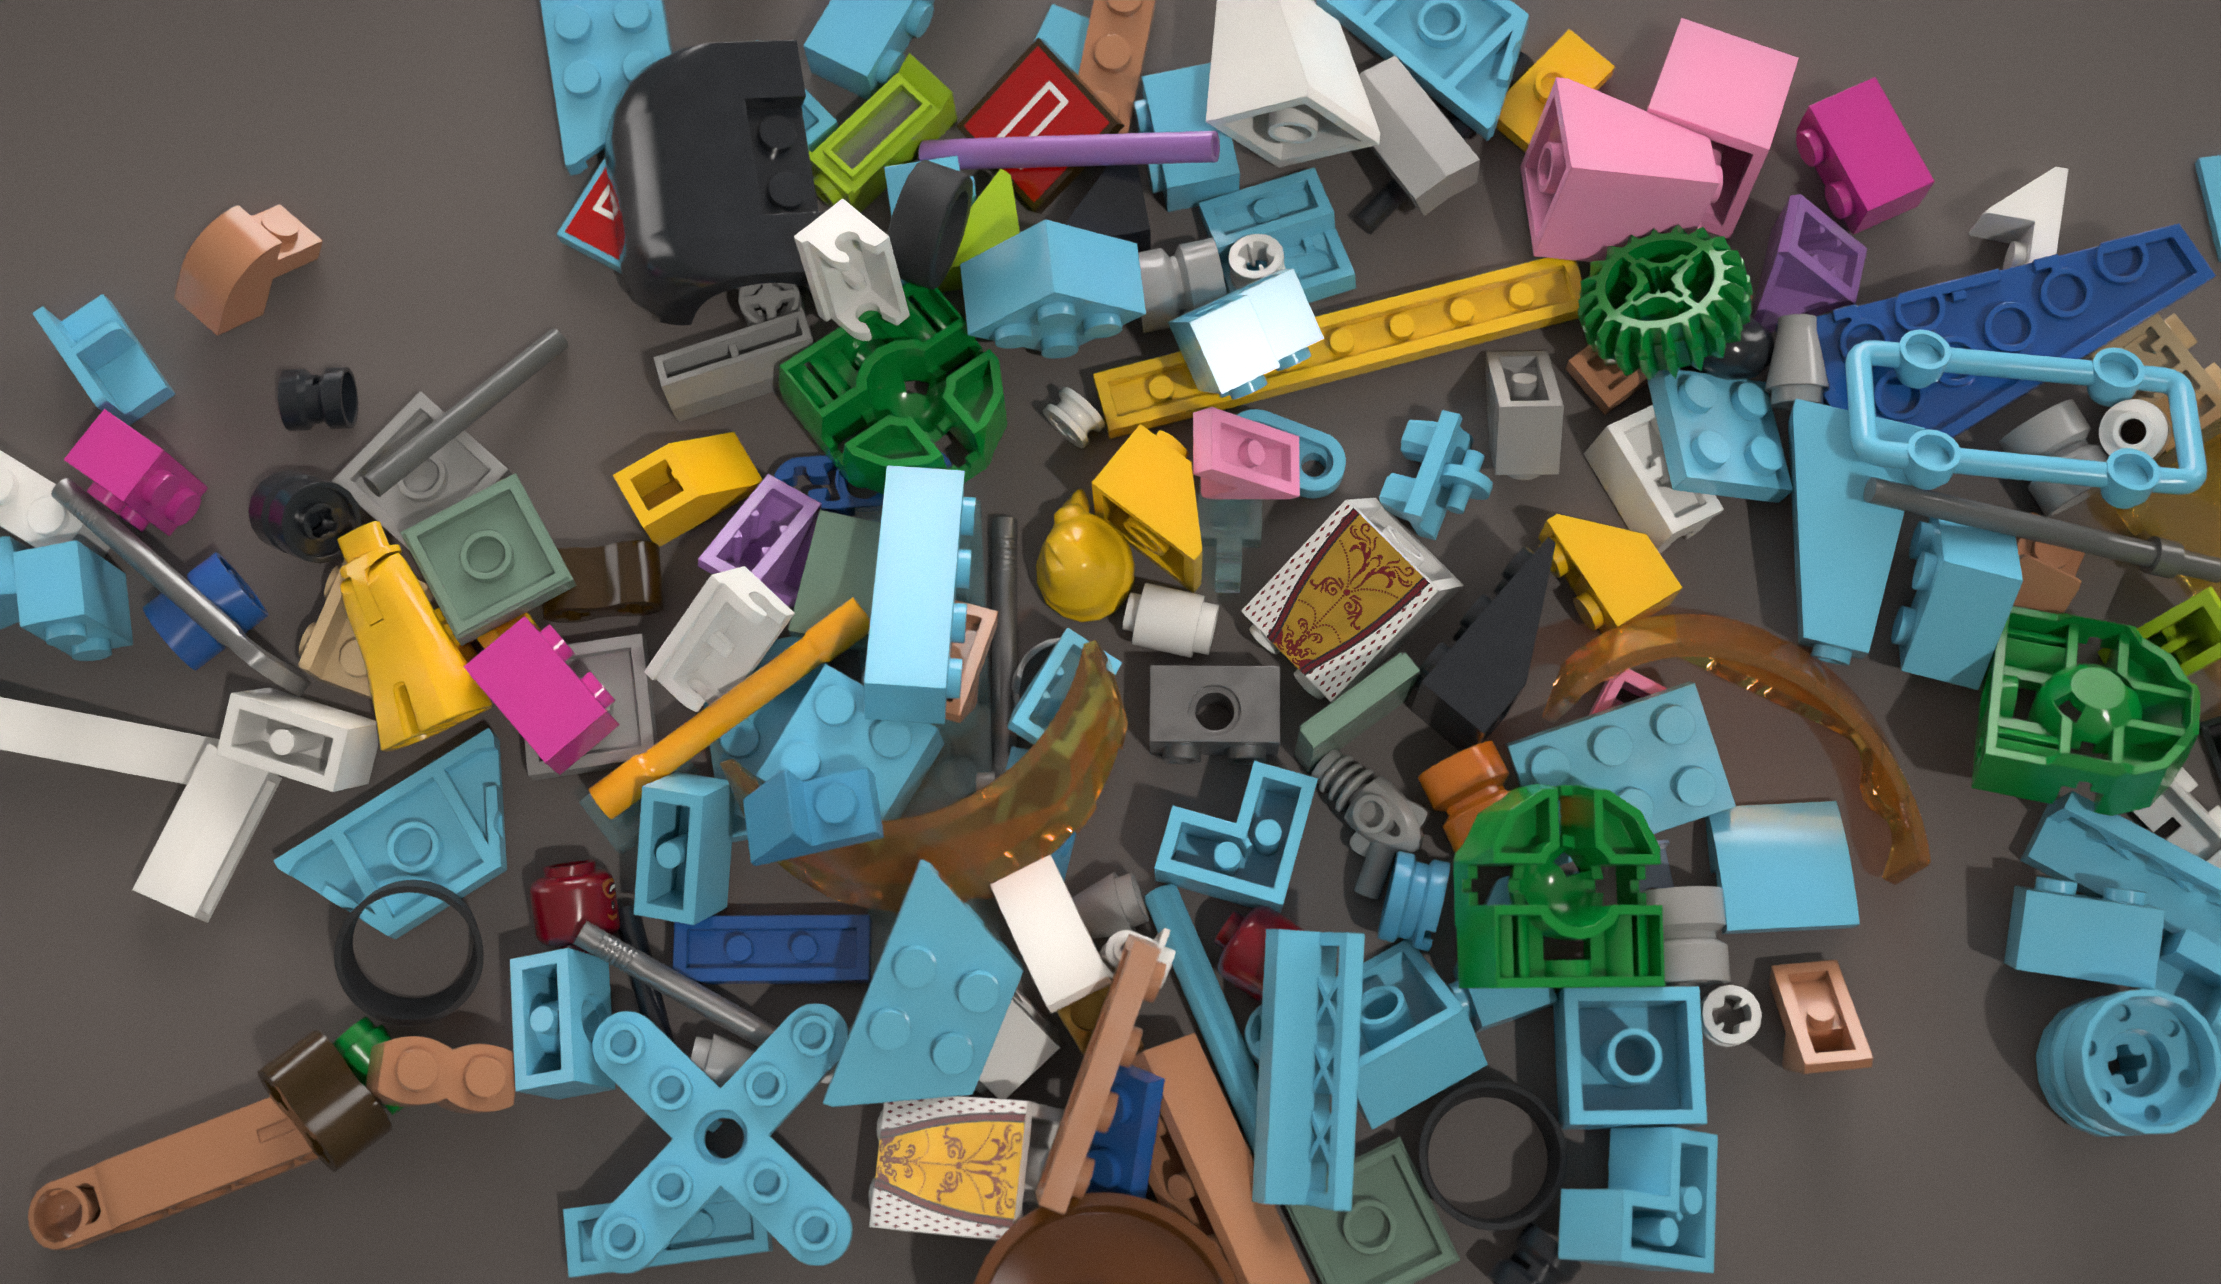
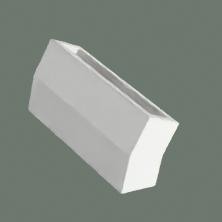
M209 743L132 889L207 923L282 779L274 773L217 756L218 747Z

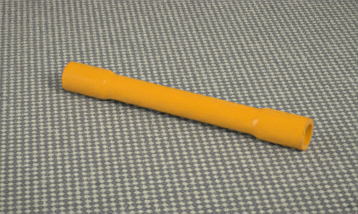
M852 597L808 629L799 641L647 751L634 755L590 787L589 792L605 815L613 820L642 798V786L668 776L819 665L832 661L868 635L870 618L855 598Z

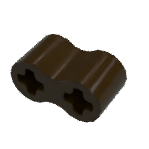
M631 540L599 547L557 548L577 586L543 603V618L545 620L556 623H578L612 616H644L657 613L663 609L660 549L658 544L650 541Z
M318 1030L308 1034L257 1071L263 1087L275 1104L295 1124L315 1155L333 1172H337L392 1130L390 1119L380 1103L355 1077L336 1047Z

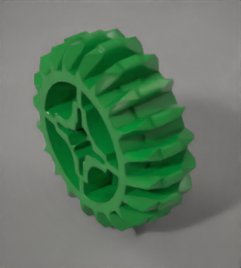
M1679 224L1670 233L1660 234L1653 228L1651 235L1638 239L1630 235L1627 245L1622 248L1607 246L1605 260L1590 262L1589 277L1580 281L1581 290L1580 299L1578 300V316L1588 345H1591L1593 352H1598V356L1603 359L1605 366L1617 364L1625 376L1634 373L1640 368L1649 381L1660 370H1668L1675 379L1679 369L1688 365H1692L1701 371L1704 358L1707 356L1724 358L1726 343L1740 342L1741 331L1743 330L1742 325L1750 322L1753 289L1750 276L1746 272L1745 262L1740 258L1738 250H1731L1724 236L1711 239V236L1708 235L1704 227L1695 230L1689 235Z

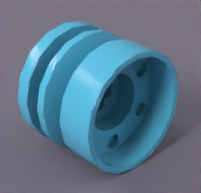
M2130 990L2114 993L2109 996L2087 998L2060 1010L2043 1030L2036 1053L2038 1083L2050 1107L2071 1127L2096 1137L2175 1133L2199 1121L2214 1103L2221 1082L2220 1045L2208 1021L2186 1000L2161 990ZM2117 1058L2120 1070L2111 1074L2108 1069V1062Z

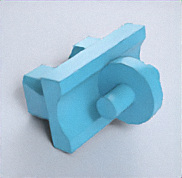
M1442 410L1438 422L1408 421L1401 439L1400 450L1405 459L1422 463L1416 478L1391 473L1387 476L1379 496V501L1384 509L1403 520L1409 521L1420 537L1436 540L1447 510L1456 514H1463L1469 498L1486 500L1489 498L1493 488V482L1479 472L1485 456L1478 451L1470 450L1474 439L1472 435L1460 427L1462 417L1458 413Z

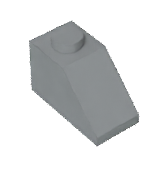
M1486 351L1488 446L1495 475H1507L1518 480H1531L1540 475L1559 474L1564 405L1548 351Z

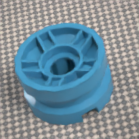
M1403 851L1397 852L1383 904L1377 939L1394 943L1399 937L1410 940L1413 948L1430 951L1433 941L1430 939L1431 932L1436 933L1445 897L1450 863L1433 859L1428 865L1416 862L1415 854Z

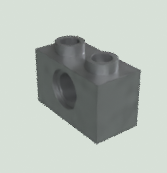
M1150 665V754H1163V762L1170 764H1196L1201 762V755H1227V762L1237 765H1253L1254 761L1265 763L1266 755H1278L1280 745V666ZM1208 704H1220L1230 711L1233 719L1227 727L1221 730H1209L1198 722L1196 718L1198 711Z

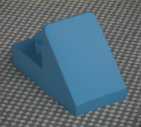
M868 767L807 781H801L789 770L780 771L743 799L751 864L754 866L884 838L875 774Z

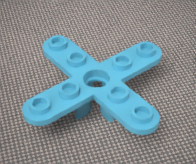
M819 1003L807 1004L796 1009L722 1088L645 1016L636 1012L624 1011L609 1016L599 1025L592 1043L596 1063L673 1139L595 1223L591 1244L594 1255L602 1266L612 1272L622 1274L643 1270L655 1260L722 1187L800 1262L813 1266L827 1265L838 1260L847 1251L853 1235L852 1221L847 1210L771 1137V1134L837 1065L848 1039L849 1029L844 1018L835 1009ZM729 1118L741 1126L744 1133V1142L737 1154L730 1158L721 1159L714 1151L707 1149L705 1135L707 1130L715 1132L723 1123L720 1119Z

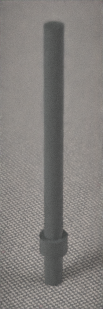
M1871 477L1864 488V500L1867 503L2139 565L2143 573L2172 579L2178 574L2213 583L2221 581V558L2185 550L2183 544L2179 541L2152 536L2147 540L2137 539L1936 491L1922 490L1914 486Z

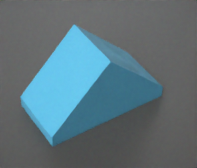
M1067 628L1015 706L1007 728L1061 763H1064L1122 662Z

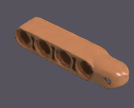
M269 1097L47 1183L36 1192L30 1203L28 1212L29 1228L34 1239L45 1248L53 1250L76 1249L114 1234L143 1227L319 1158L307 1144L295 1124Z

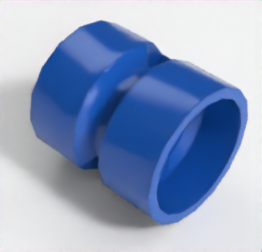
M215 552L187 573V580L235 621L244 633H247L269 616L267 609L251 587L218 552ZM163 593L142 607L146 617L162 639L182 661L195 671L226 648L225 645L216 641Z

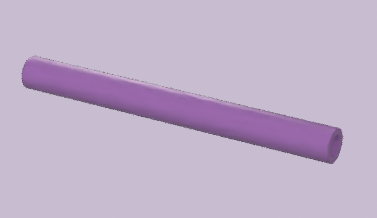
M1217 131L923 140L919 147V161L957 156L960 170L1216 163L1220 155V140Z

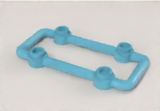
M1919 329L1906 333L1900 342L1863 341L1856 344L1847 354L1845 369L1850 441L1854 452L1868 464L1903 469L1906 480L1916 488L1922 490L1935 489L1946 484L1953 474L2100 488L2102 497L2110 505L2116 508L2128 509L2146 502L2151 493L2190 494L2197 491L2206 481L2207 463L2196 395L2191 381L2184 374L2174 369L2145 366L2136 355L2125 349H2103L2095 355L2093 361L1950 347L1947 341L1937 333ZM1872 366L1894 368L1900 382L1916 389L1925 388L1937 382L1943 373L2087 386V392L2093 401L2107 407L2130 400L2136 391L2163 393L2168 396L2179 469L2159 467L2148 454L2131 448L2119 449L2113 452L2106 462L1960 448L1951 436L1944 432L1930 429L1915 433L1908 443L1880 440L1877 438Z

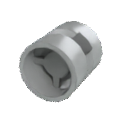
M1214 238L1178 244L1174 256L1170 257L1162 248L1138 253L1146 315L1138 318L1142 333L1170 328L1168 322L1178 318L1179 315L1186 314L1227 295L1221 261Z
M2073 399L2063 401L2037 414L2013 429L1999 441L2004 452L2103 462H2106L2109 458L2102 445L2087 443L2086 437L2091 427ZM2030 481L2028 485V490L2047 518L2072 508L2100 491L2098 487Z
M1687 886L1640 892L1646 893L1647 905H1662L1665 987H1695L1731 982L1728 945L1716 937V932L1726 925L1723 888Z

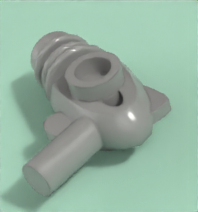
M1334 749L1320 760L1314 768L1311 777L1318 778L1317 783L1319 784L1320 792H1329L1328 799L1337 801L1335 805L1336 811L1344 812L1347 810L1344 820L1356 831L1351 837L1349 844L1352 850L1366 857L1354 890L1363 896L1378 899L1395 853L1398 851L1413 853L1421 849L1424 839L1423 827L1429 819L1430 812L1420 804L1407 799L1392 782L1382 775L1374 779L1375 772L1372 769L1363 771L1361 764H1353L1354 758L1352 756H1344L1338 749Z

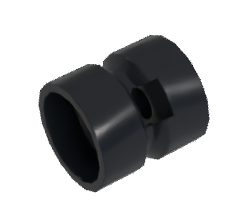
M292 470L273 473L260 482L251 496L248 510L251 527L262 542L276 550L288 553L304 561L320 564L335 561L342 557L343 554L337 539L360 527L362 523L359 505L351 492L337 483Z

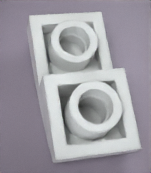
M1051 855L990 884L1011 933L1050 1013L1112 983Z

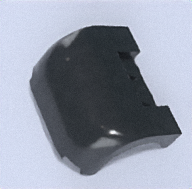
M797 40L713 42L684 48L642 69L621 91L609 120L605 136V162L621 271L628 293L633 292L645 308L661 317L660 323L677 326L692 325L696 312L707 300L720 293L740 287L766 283H787L810 288L794 236L824 214L825 211L819 212L802 113V105L806 98Z

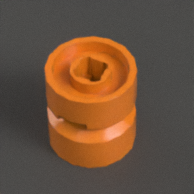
M1486 741L1460 751L1433 765L1418 776L1434 811L1447 812L1449 816L1442 828L1455 853L1464 844L1478 813L1505 797L1509 792L1503 786L1509 776V772L1493 741Z

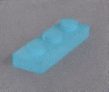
M721 1188L646 1268L773 1251L771 1234L724 1188ZM612 1203L563 1209L569 1277L575 1278L613 1273L600 1264L594 1255L591 1244L595 1223Z

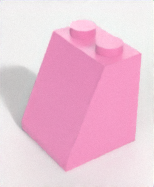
M1681 18L1646 111L1710 138L1715 164L1721 166L1723 171V185L1718 200L1715 203L1709 204L1701 220V228L1704 227L1707 232L1730 239L1770 150L1799 58Z
M1558 77L1555 79L1520 166L1534 256L1585 262L1605 260L1607 246L1622 248L1627 245L1630 235L1638 239L1651 235L1653 228L1660 234L1670 233L1679 224L1688 235L1701 228V220L1709 204L1715 203L1718 200L1723 185V171L1721 166L1715 164L1709 137L1573 80Z

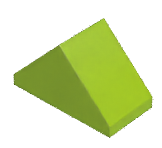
M999 170L971 206L966 229L957 255L941 285L937 287L939 291L947 292L963 289L960 264L1020 233L1011 175L1004 170Z
M2212 586L2208 587L2140 626L2137 630L2143 638L2173 655L2186 677H2189L2221 659V600ZM2102 648L2097 653L2106 665L2111 649Z

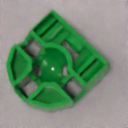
M910 282L903 286L910 316L898 326L884 320L877 311H866L860 315L858 321L866 323L872 336L870 341L858 340L840 326L781 364L779 368V388L784 403L807 429L824 453L850 484L857 488H868L884 494L887 465L947 469L943 454L933 443L939 441L949 430L969 455L965 457L966 463L960 468H957L954 464L947 470L965 471L964 483L990 465L993 453L1008 425L1000 363L997 356L991 349L983 353V348L975 340V337L968 335L967 322L938 288L930 290ZM909 296L915 300L913 303L907 299ZM965 360L969 361L967 364H965L964 366H962L961 368H959L958 370H956L955 372L946 377L947 372H949ZM807 362L812 365L811 372L804 365ZM922 381L928 383L927 394H907L904 382ZM868 425V429L844 444V453L839 451L837 444Z
M2013 606L1982 680L1971 788L2053 804L2062 786L2076 789L2080 781L2090 783V792H2095L2094 813L2114 816L2149 808L2173 783L2198 737L2200 721V692L2198 686L2189 682L2173 655L2143 638L2135 626L2067 613L2055 614ZM2089 637L2099 638L2100 647L2111 649L2105 667L2098 664L2077 665L2078 643L2087 644ZM2018 688L2037 691L2026 721L2012 718ZM2069 700L2074 708L2082 713L2077 723L2064 715L2058 708L2065 701ZM2082 742L2093 743V753L2103 755L2101 759L2072 754L2070 753V748L2079 751Z
M1535 784L1517 787L1509 791L1505 797L1478 813L1464 844L1455 853L1453 861L1458 989L1665 987L1662 905H1647L1646 893L1639 892V880H1646L1645 866L1661 865L1660 846L1641 810L1608 789L1583 785L1549 786ZM1558 800L1560 801L1561 835H1559V805H1558ZM1564 852L1571 857L1579 871L1565 875L1562 868L1555 864L1554 861ZM1477 866L1510 867L1507 887L1511 905L1478 906V892H1472L1471 880L1477 879ZM1601 867H1616L1617 905L1602 906L1604 893H1595V880L1603 879ZM1543 936L1559 940L1584 939V960H1543Z

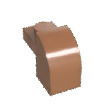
M280 204L253 216H250L237 205L211 222L194 241L182 263L174 299L218 336L264 315L272 280L318 259L323 241Z

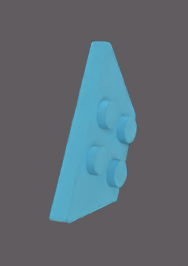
M540 0L565 166L570 175L580 174L588 168L586 161L605 148V136L609 120L621 91L642 69L672 54L664 0Z
M1316 0L1317 6L1337 19L1342 26L1385 60L1396 56L1426 93L1486 141L1494 135L1528 29L1529 14L1511 0Z
M487 728L273 860L274 863L284 873L299 880L350 913L372 892L387 884L403 880L433 882L448 888L460 898L465 897L507 870L501 751L498 736L492 729ZM399 893L383 897L371 903L363 910L359 918L388 937L396 940L450 905L425 894Z
M922 859L919 861L825 1093L823 1104L838 1107L973 1095L1023 974V964L1002 941L995 939L985 928L984 921L967 903L964 904L938 876V871L930 862Z

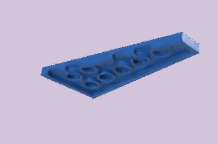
M2180 223L2102 242L2096 247L2060 256L2055 254L2035 259L2032 263L2000 271L1995 269L1899 293L1896 297L1860 306L1855 304L1835 309L1832 313L1816 316L1817 333L1830 387L1829 391L1823 393V403L1827 406L1848 410L1846 358L1848 352L1856 344L1863 341L1900 342L1906 333L1921 329L1937 333L1947 341L1950 347L2083 360L2209 283L2216 275ZM1776 324L1774 329L1776 333L1778 332V324ZM1872 366L1876 417L1924 427L1925 430H1938L1946 433L1953 439L2045 383L2040 381L1943 373L1937 382L1925 388L1916 389L1900 382L1894 368Z

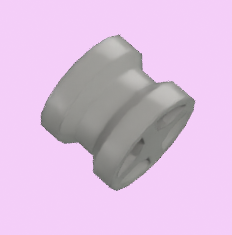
M756 284L741 287L739 290L738 302L748 327L803 310L806 316V307L799 288L795 284ZM781 305H784L782 311H780L777 316V310L781 307Z

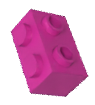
M1876 77L1810 105L1795 131L1797 134L1796 144L1800 156L1808 166H1815L1826 186L1825 197L1830 210L1838 219L1845 220L1852 235L1918 207L1935 182Z
M106 409L101 412L64 458L71 466L93 481L86 491L88 494L141 532L151 523L170 537L178 526L187 523L195 515L201 503V496L208 489L204 483L167 452Z
M524 616L468 662L464 668L539 757L557 774L561 775L620 725L606 709L616 700L591 671L580 679L566 661L575 653L550 624L540 632Z

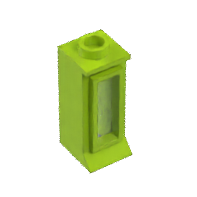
M909 53L899 71L813 152L809 150L817 196L829 207H833L840 200L844 199L861 213L887 188L884 167L915 162L919 158V147L923 140L939 139L958 121L953 92Z

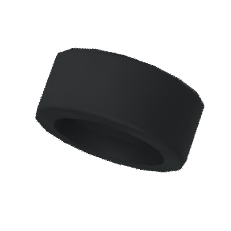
M928 160L917 163L909 174L899 194L887 232L901 280L934 290L941 285L947 276L960 247L970 214L973 180L969 174Z

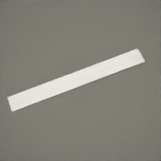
M0 697V750L187 785L208 743L218 747L220 740Z

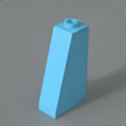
M1795 399L1788 420L1790 477L1793 488L1791 498L1798 644L1813 647L1811 657L1831 664L1849 666L1851 657L1863 659L1869 654L1905 512L1865 502V485L1871 477L1910 486L1911 484L1906 480L1903 469L1879 467L1868 464L1859 458L1854 452L1850 441L1848 410ZM1876 417L1877 438L1883 441L1908 443L1915 433L1925 430L1924 427Z

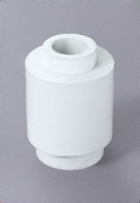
M2139 399L2125 400L2112 406L2103 416L2099 427L2100 442L2108 455L2119 449L2131 448L2140 450L2155 460L2165 451L2171 437V427L2165 413L2157 406ZM2131 419L2142 421L2146 427L2144 439L2137 444L2126 443L2120 434L2122 425Z
M1145 583L1142 595L1130 593L1122 629L1133 632L1132 645L1192 658L1193 652L1209 655L1218 618L1219 605L1205 602L1204 595Z

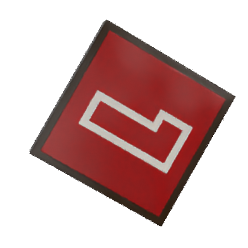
M1038 37L956 127L966 138L1118 134L1125 125L1045 40ZM1086 166L1001 169L1011 175L1013 189L1034 212L1042 214Z

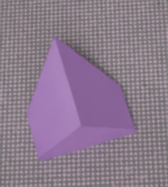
M1791 195L1771 229L1752 318L1771 333L1775 331L1778 318L1790 314L1818 316L1843 306L1855 305L1867 248L1803 195Z
M767 474L698 558V567L711 574H716L745 566L787 606L794 608L822 503Z

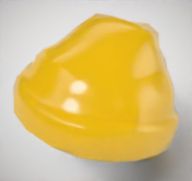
M1077 489L1063 504V507L1054 514L1053 528L1042 545L1036 563L1037 584L1046 604L1061 616L1078 622L1101 620L1116 612L1128 598L1135 577V563L1125 536L1109 521L1089 513L1090 505L1083 489Z

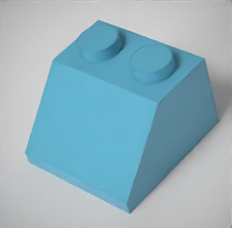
M1407 939L1363 963L1357 1109L1373 1130L1488 1065L1465 1008L1417 948H1413L1411 941ZM1335 1024L1333 1026V1045L1335 1044Z

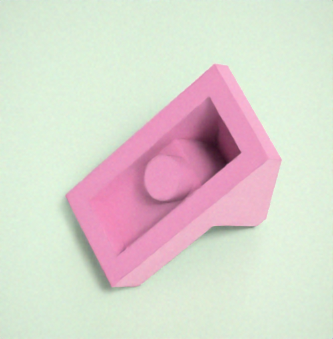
M1214 407L1194 412L1193 475L1201 477L1202 497L1208 499H1294L1300 497L1299 436Z

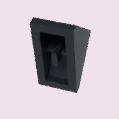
M1138 165L1107 166L1065 225L1137 243L1138 253L1151 250V229Z

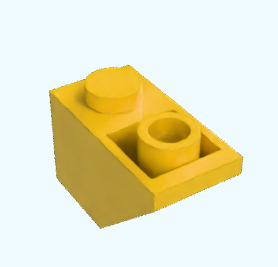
M735 432L668 443L613 475L643 529L652 542L658 544L659 547L747 498L763 480Z
M1556 514L1546 521L1538 537L1542 543L1547 537L1556 543L1550 572L1557 578L1564 575L1577 595L1573 602L1580 618L1592 631L1599 628L1607 642L1670 605L1683 588L1647 534Z

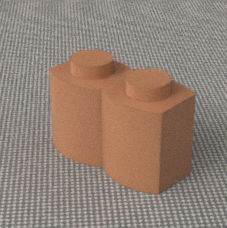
M410 1036L396 1038L371 1047L366 1088L378 1102L390 1106L411 1107L436 1103L442 1108L457 1113L476 1114L498 1111L514 1105V1053L502 1047L489 1044H472L450 1049L441 1042L425 1037Z

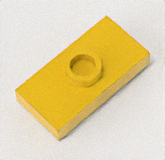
M1569 29L1507 91L1496 128L1526 153L1556 77L1567 78L1598 91L1612 77L1615 66Z

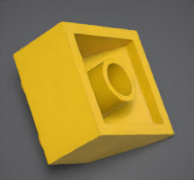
M1140 424L1092 482L1095 515L1112 523L1125 536L1131 547L1194 593L1201 585L1203 550L1192 463L1186 459L1189 453L1170 434L1159 430L1154 435Z

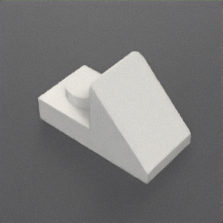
M2054 167L1993 205L1982 214L1969 231V235L1973 237L2011 243L2005 256L2003 270L2032 263L2035 259L2057 253L2068 169Z

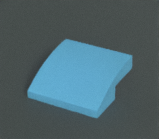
M1315 167L1199 202V211L1208 238H1214L1217 246L1227 294L1236 290L1230 275L1228 259L1230 249L1237 240L1252 234L1269 235L1280 243L1284 253L1285 269L1294 268L1308 303L1356 289L1354 269L1336 231L1334 211ZM1256 260L1255 267L1250 262L1246 266L1247 270L1258 271L1259 264L1267 268L1268 263L1267 261Z
M1836 801L1743 805L1705 817L1710 873H1716L1717 887L1723 888L1726 925L1721 928L1722 934L1844 929L1860 925L1851 860Z

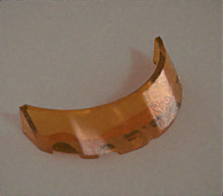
M1668 614L1643 618L1613 628L1592 639L1561 664L1542 718L1552 723L1560 719L1580 700L1582 695L1603 681L1615 680L1626 673L1631 667L1643 663L1680 657L1843 735L1853 743L1860 755L1862 762L1860 790L1864 801L1871 810L1887 821L1891 830L1892 843L1883 880L1897 885L1930 864L1929 845L1921 814L1896 754L1882 728L1861 699L1840 677L1796 644L1783 640L1765 629L1734 619L1705 614Z
M1097 640L1083 644L1073 682L1054 719L1031 749L1017 763L984 788L956 803L932 812L901 819L882 820L884 838L777 861V863L801 882L834 900L851 906L857 905L871 909L892 911L894 914H898L920 859L933 865L938 871V876L963 903L974 898L986 900L994 897L995 895L990 884L1048 855H1052L1074 832L1078 834L1097 808L1096 800L1109 778L1118 750L1123 748L1128 724L1109 658ZM732 758L720 762V766L745 817L743 799L760 787V785H758L756 777Z

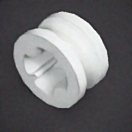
M1247 235L1235 242L1228 255L1231 281L1236 290L1280 269H1285L1283 248L1276 239L1269 235ZM1262 260L1267 261L1268 267L1264 268L1262 264H1259V270L1252 271L1247 270L1246 264L1250 262L1255 267V261Z
M1064 387L1059 392L1060 402L1057 405L1048 404L1043 409V413L1062 436L1075 446L1085 448L1089 443L1088 433L1091 430L1100 431L1105 426V422L1086 399L1074 390Z
M1735 985L1718 987L1704 996L1700 1002L1702 1035L1714 1045L1722 1047L1740 1045L1752 1038L1760 1027L1762 1013L1759 1002L1751 992L1743 987ZM1725 998L1735 1001L1736 1004L1733 1010L1741 1007L1745 1015V1022L1735 1025L1733 1034L1721 1031L1725 1025L1723 1022L1716 1025L1713 1021L1712 1011L1723 1007Z

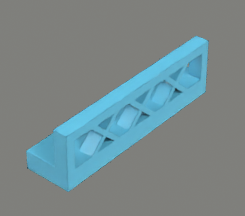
M2074 791L2055 800L2053 804L2047 805L2020 861L2052 878L2077 882L2076 891L2086 896L2103 898L2104 886L2146 892L2145 904L2166 910L2163 937L2188 928L2221 946L2220 868L2120 815L2108 816L2094 813L2095 802Z
M1266 929L1252 1202L1278 1205H1308L1333 1211H1352L1365 934ZM1337 947H1339L1338 976L1336 977ZM1335 1024V1044L1333 1045V1026ZM1330 1094H1332V1110H1331V1114H1330V1112H1329V1108H1330ZM1327 1162H1328V1165H1329V1172H1328V1192H1325V1190H1326V1169H1327Z

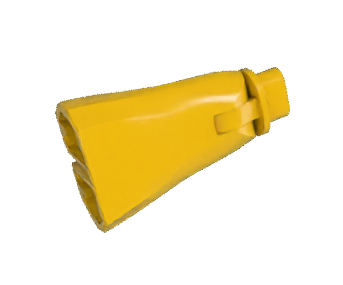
M380 521L362 525L338 538V544L347 563L339 569L341 578L345 579L341 582L340 589L350 624L366 666L381 750L385 752L394 751L426 740L491 709L493 705L489 696L464 668L467 661L441 624L414 572L405 558L400 555L402 553L400 545H389Z

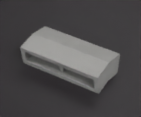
M1396 56L1359 74L1380 131L1379 145L1370 146V149L1423 216L1427 215L1451 196L1477 184L1480 159Z
M800 310L653 358L663 392L678 422L780 390V365L814 344L815 341L804 311ZM807 362L804 365L811 372L812 365Z

